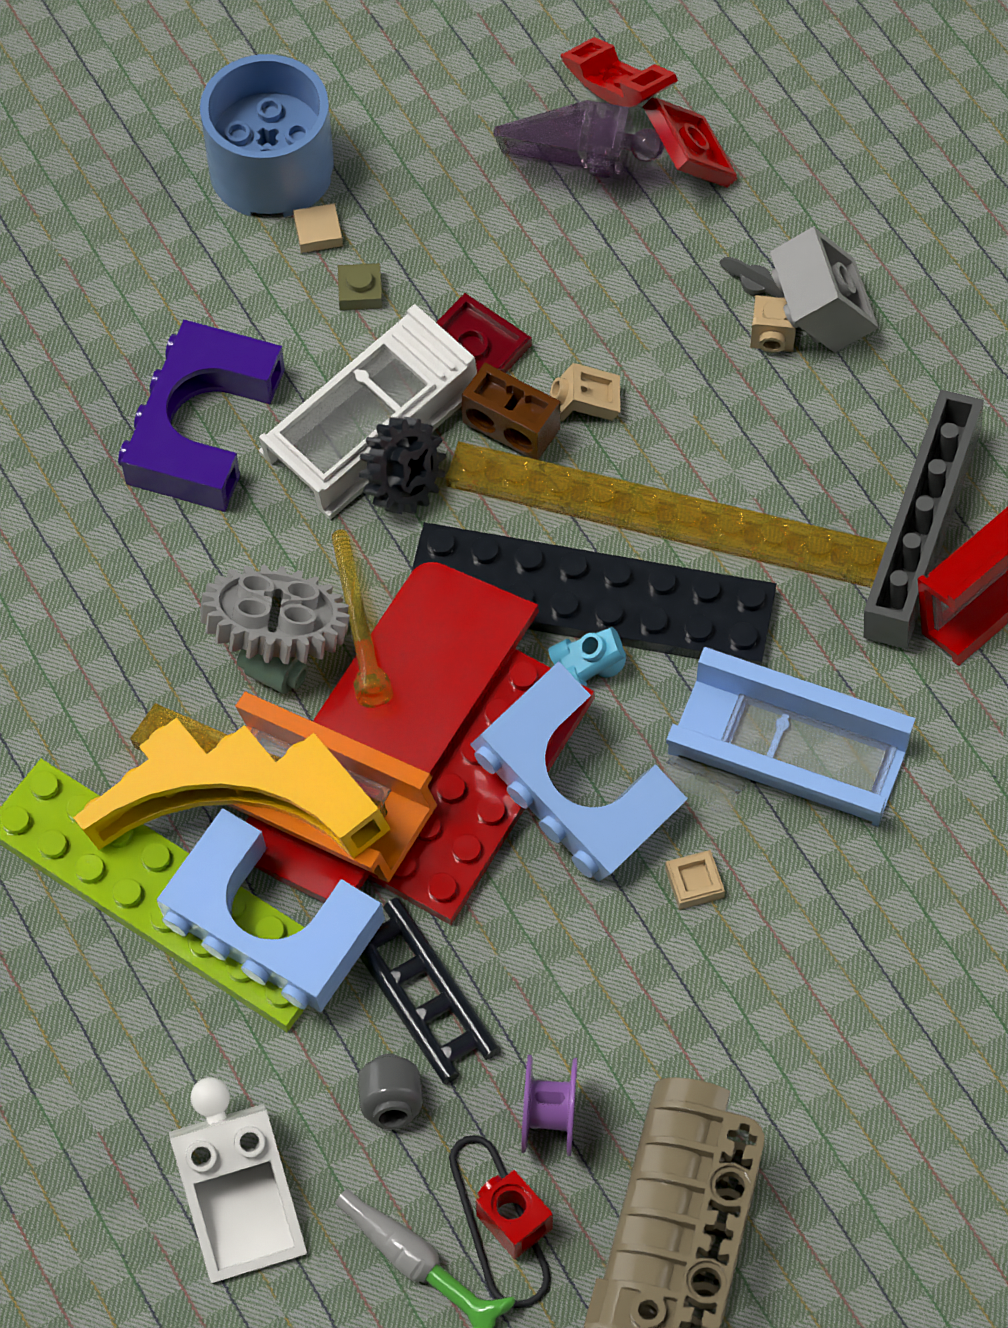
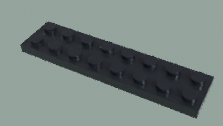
M427 522L423 523L412 571L421 564L438 562L538 604L539 613L528 628L530 630L581 639L587 633H597L613 627L619 634L622 646L700 659L704 647L762 666L777 583Z

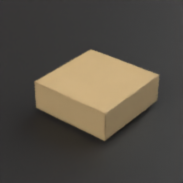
M335 203L293 210L301 253L343 246Z
M711 850L666 861L665 870L679 910L724 898L725 890Z

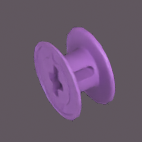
M528 1054L521 1153H525L527 1150L529 1129H552L567 1132L566 1153L567 1156H571L578 1058H574L572 1061L570 1082L541 1081L532 1078L533 1056Z

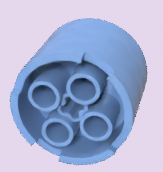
M252 55L238 59L220 69L207 83L200 101V115L209 175L216 194L230 208L247 216H252V213L255 212L262 214L283 213L284 217L294 215L293 210L309 208L328 189L334 165L329 101L323 82L305 64L281 55Z

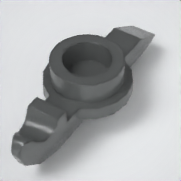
M723 257L720 260L721 267L725 268L730 276L740 277V283L747 294L755 296L767 292L774 297L785 298L784 293L777 287L767 268L761 265L750 266L733 257Z

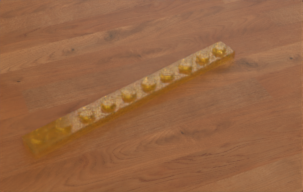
M458 441L446 476V486L869 588L873 586L887 542L460 441Z

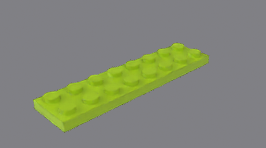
M41 758L0 807V845L274 1025L288 1032L305 1009H300L281 995L283 989L270 981H267L265 985L257 983L241 970L243 965L229 956L225 961L216 958L201 945L203 940L190 932L186 936H181L163 923L162 919L164 916L157 903V898L190 853L145 824L129 830L98 850L73 817L80 813L89 801L99 797V795ZM240 886L233 900L232 919L246 933L258 938L271 940L292 936L305 928Z

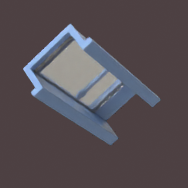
M704 647L698 661L696 683L679 724H672L666 744H668L669 755L678 758L681 755L872 821V825L878 827L907 751L916 718Z

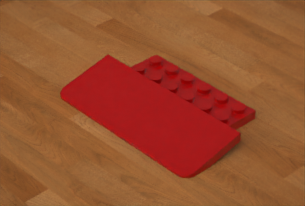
M427 562L416 567L343 674L313 722L430 773L432 779L427 786L437 804L436 808L389 883L378 878L374 873L249 816L246 822L262 831L267 847L254 867L325 903L341 879L360 890L368 878L447 924L452 925L525 808L519 806L507 792L508 785L497 773L491 774L478 763L474 755L476 751L470 744L551 669L547 665L515 649L539 613L538 604L438 562ZM584 685L582 686L591 696L558 726L548 741L545 754L547 773L595 699V691ZM356 781L374 802L380 791Z

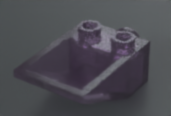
M590 100L496 126L493 134L502 153L588 168L590 175L607 179L613 178L614 173L625 174L629 151L639 161L653 162L662 155L664 145L656 130L644 128L633 134L634 124L629 107Z

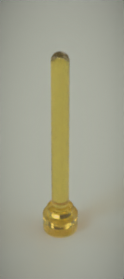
M338 529L332 534V544L345 604L349 605V623L359 665V671L353 682L354 691L359 705L375 708L391 700L393 696L389 675L377 666L349 534L343 529Z

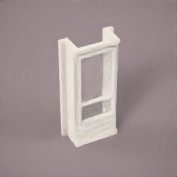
M414 304L407 310L406 316L269 433L260 435L259 439L262 448L259 449V453L271 465L280 459L313 490L318 509L331 520L359 496L369 483L368 479L359 477V472L367 468V462L359 458L360 454H369L371 448L365 440L367 437H378L376 426L378 424L389 425L390 417H410L421 419V423L432 425L434 431L462 406V393L477 374L475 357Z

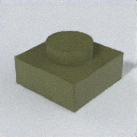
M380 263L338 265L340 310L382 308Z

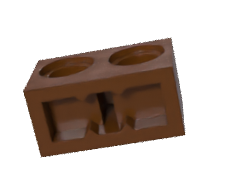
M484 363L462 393V422L538 461L560 430L561 401Z

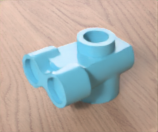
M613 627L597 633H587L581 639L574 642L565 639L548 649L553 664L555 665L559 661L584 686H587L586 680L596 674L605 678L617 675L624 667L626 661V654L619 634Z

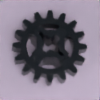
M390 417L389 425L378 424L376 426L377 438H366L365 441L371 449L369 454H360L359 459L367 462V468L359 472V477L369 480L363 492L364 494L374 496L372 502L374 506L385 508L387 512L401 515L403 512L414 514L417 511V505L427 507L430 504L427 495L429 492L439 493L440 489L435 481L437 477H445L446 472L439 469V462L446 459V454L437 452V448L443 440L441 437L431 435L434 428L432 425L421 423V419Z

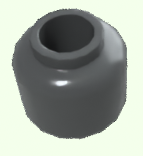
M383 1054L368 1062L359 1071L357 1084L360 1110L364 1118L379 1128L386 1130L403 1128L421 1112L423 1105L421 1076L417 1066L410 1060L395 1054Z

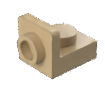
M755 295L750 348L762 349L772 353L780 351L793 352L796 328L791 325L785 315L783 308L787 304L785 298Z
M572 363L561 377H557L554 380L550 390V396L561 401L560 421H564L573 410L613 421L620 413V375Z

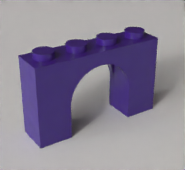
M183 319L177 335L172 334L169 337L165 350V363L162 369H156L153 373L150 383V397L146 405L141 404L136 412L134 420L135 431L130 441L125 440L118 456V464L122 466L126 485L225 512L240 478L237 453L185 438L171 425L173 417L186 401L207 392H225L271 404L285 371L283 350L281 345Z

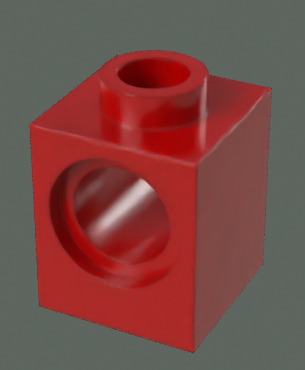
M512 1170L504 1178L500 1175L494 1176L477 1193L479 1198L476 1200V1216L514 1260L553 1229V1213L515 1170ZM516 1203L525 1212L519 1218L506 1219L498 1213V1210L504 1204Z

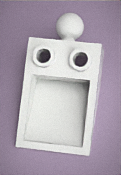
M213 1077L201 1079L194 1085L190 1098L195 1111L205 1116L207 1121L169 1132V1137L210 1282L214 1283L307 1254L264 1104L226 1115L225 1110L230 1102V1092L227 1085L220 1079ZM247 1132H253L259 1138L258 1145L255 1148L243 1149L240 1146V1138ZM197 1147L207 1148L211 1153L208 1162L201 1164L193 1162L191 1155L194 1149Z

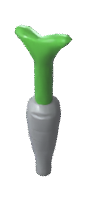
M348 1189L344 1190L337 1198L335 1204L352 1218L374 1246L398 1271L411 1281L429 1282L466 1313L473 1328H495L496 1318L508 1312L515 1304L514 1297L495 1300L477 1298L439 1266L437 1251L419 1235L366 1204Z

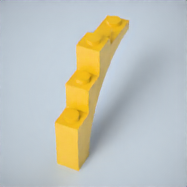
M177 717L166 726L156 729L149 739L139 746L148 758L147 761L139 767L129 770L122 777L121 781L103 795L89 801L84 809L73 817L98 850L129 830L163 815L199 806L239 804L269 808L301 819L332 838L353 859L391 830L379 808L315 733L311 734L304 741L292 745L285 755L275 762L245 725L235 733L222 738L217 746L206 754Z

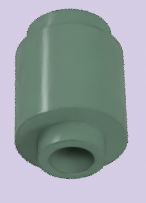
M244 649L240 650L237 658V665L244 669L245 675L282 694L288 693L292 688L297 690L303 684L309 669L308 665L302 663L296 657H290L288 664H284L279 657H273L269 663H265L263 655L256 654L248 659Z

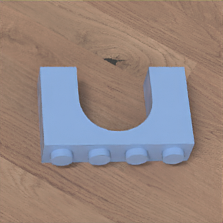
M558 661L480 734L470 746L476 751L474 755L478 763L491 774L497 773L508 785L507 792L510 797L522 808L526 809L529 807L541 820L539 825L546 836L556 843L561 842L573 854L572 861L577 869L589 878L594 877L599 882L614 872L688 798L656 764L644 772L613 803L606 806H581L569 801L557 791L546 769L545 754L548 741L558 726L591 696Z
M222 808L157 898V903L164 916L162 921L167 927L181 936H186L190 932L203 940L201 943L203 948L216 958L225 961L229 956L243 965L241 970L257 983L265 985L267 981H270L283 989L281 995L296 1007L305 1009L309 1005L321 1013L384 922L385 917L382 904L341 879L313 920L300 932L286 938L271 940L258 938L246 933L232 919L233 900L238 889L264 854L267 847L262 831Z

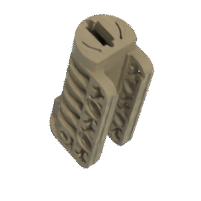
M680 1077L664 1078L654 1084L603 1279L596 1277L583 1328H721L755 1191L764 1146V1132L755 1120L747 1116L727 1112L730 1090L709 1082ZM739 1130H745L749 1132L748 1140L756 1144L755 1146L746 1145L727 1138L728 1136L736 1137ZM735 1156L742 1157L741 1166L732 1163ZM730 1177L739 1180L737 1191L724 1188L716 1189L717 1184L727 1188ZM719 1210L728 1212L726 1224L717 1221ZM739 1212L740 1216L736 1218L730 1213ZM705 1231H710L719 1237H733L732 1240L724 1238L718 1254V1260L728 1261L727 1265L713 1259L700 1258L701 1254L708 1257L711 1253L715 1235L705 1234ZM706 1272H710L715 1275L714 1284H721V1288L719 1289L706 1282L693 1283V1278L697 1277L704 1281ZM698 1294H707L711 1297H702ZM688 1303L700 1309H716V1312L712 1315L704 1310L703 1319H700L693 1315L695 1307H688Z

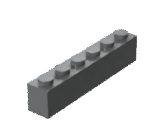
M940 389L864 609L863 638L908 649L920 613L917 579L921 575L928 578L927 575L935 569L982 430L983 399Z

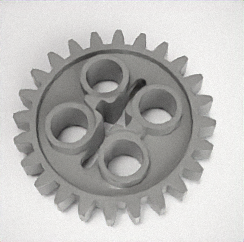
M262 565L261 570L255 572L249 566H244L243 574L229 569L227 578L216 575L214 583L206 584V591L202 593L200 622L206 624V634H216L215 642L217 644L230 642V652L244 649L248 659L256 654L263 655L265 663H269L273 657H279L284 664L289 663L290 657H296L302 663H307L308 654L322 659L324 651L334 653L336 644L342 645L344 643L350 617L348 614L349 605L342 603V594H332V585L318 586L319 577L316 576L306 580L302 578L303 571L301 570L291 575L286 573V569L283 566H280L277 572H271L266 565ZM281 596L282 601L277 631L269 632L268 626L273 597Z

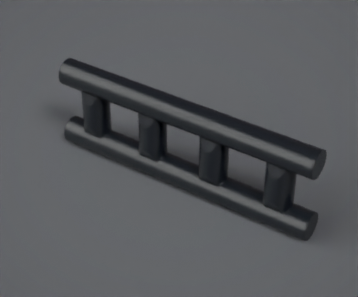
M393 898L383 907L390 919L382 923L360 955V959L442 1083L446 1085L459 1076V1072L452 1062L475 1048L479 1050L485 1060H488L499 1053L500 1047L400 899ZM401 935L415 956L390 970L377 948ZM426 972L440 994L415 1008L402 986ZM452 1010L466 1032L441 1046L427 1024Z

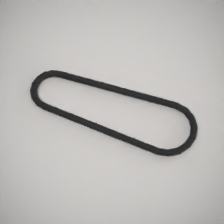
M477 1135L465 1136L458 1140L451 1148L449 1156L450 1167L487 1287L495 1299H502L506 1297L499 1293L494 1284L457 1165V1153L467 1143L475 1142L482 1144L488 1149L499 1175L504 1178L507 1172L492 1142ZM512 1203L518 1217H520L524 1213L523 1208L516 1203ZM538 1241L532 1248L542 1268V1285L534 1296L527 1300L515 1301L512 1308L530 1307L540 1301L548 1290L551 1279L549 1265Z

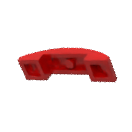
M596 37L561 54L562 62L585 87L601 99L620 107L636 106L670 88L678 81L676 73L656 64L641 71L619 61L614 45Z

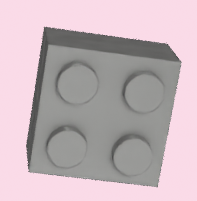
M813 226L770 251L775 269L772 270V277L777 287L784 293L787 302L783 307L785 315L793 327L802 328L815 343L821 342L833 352H837L879 328L855 259Z

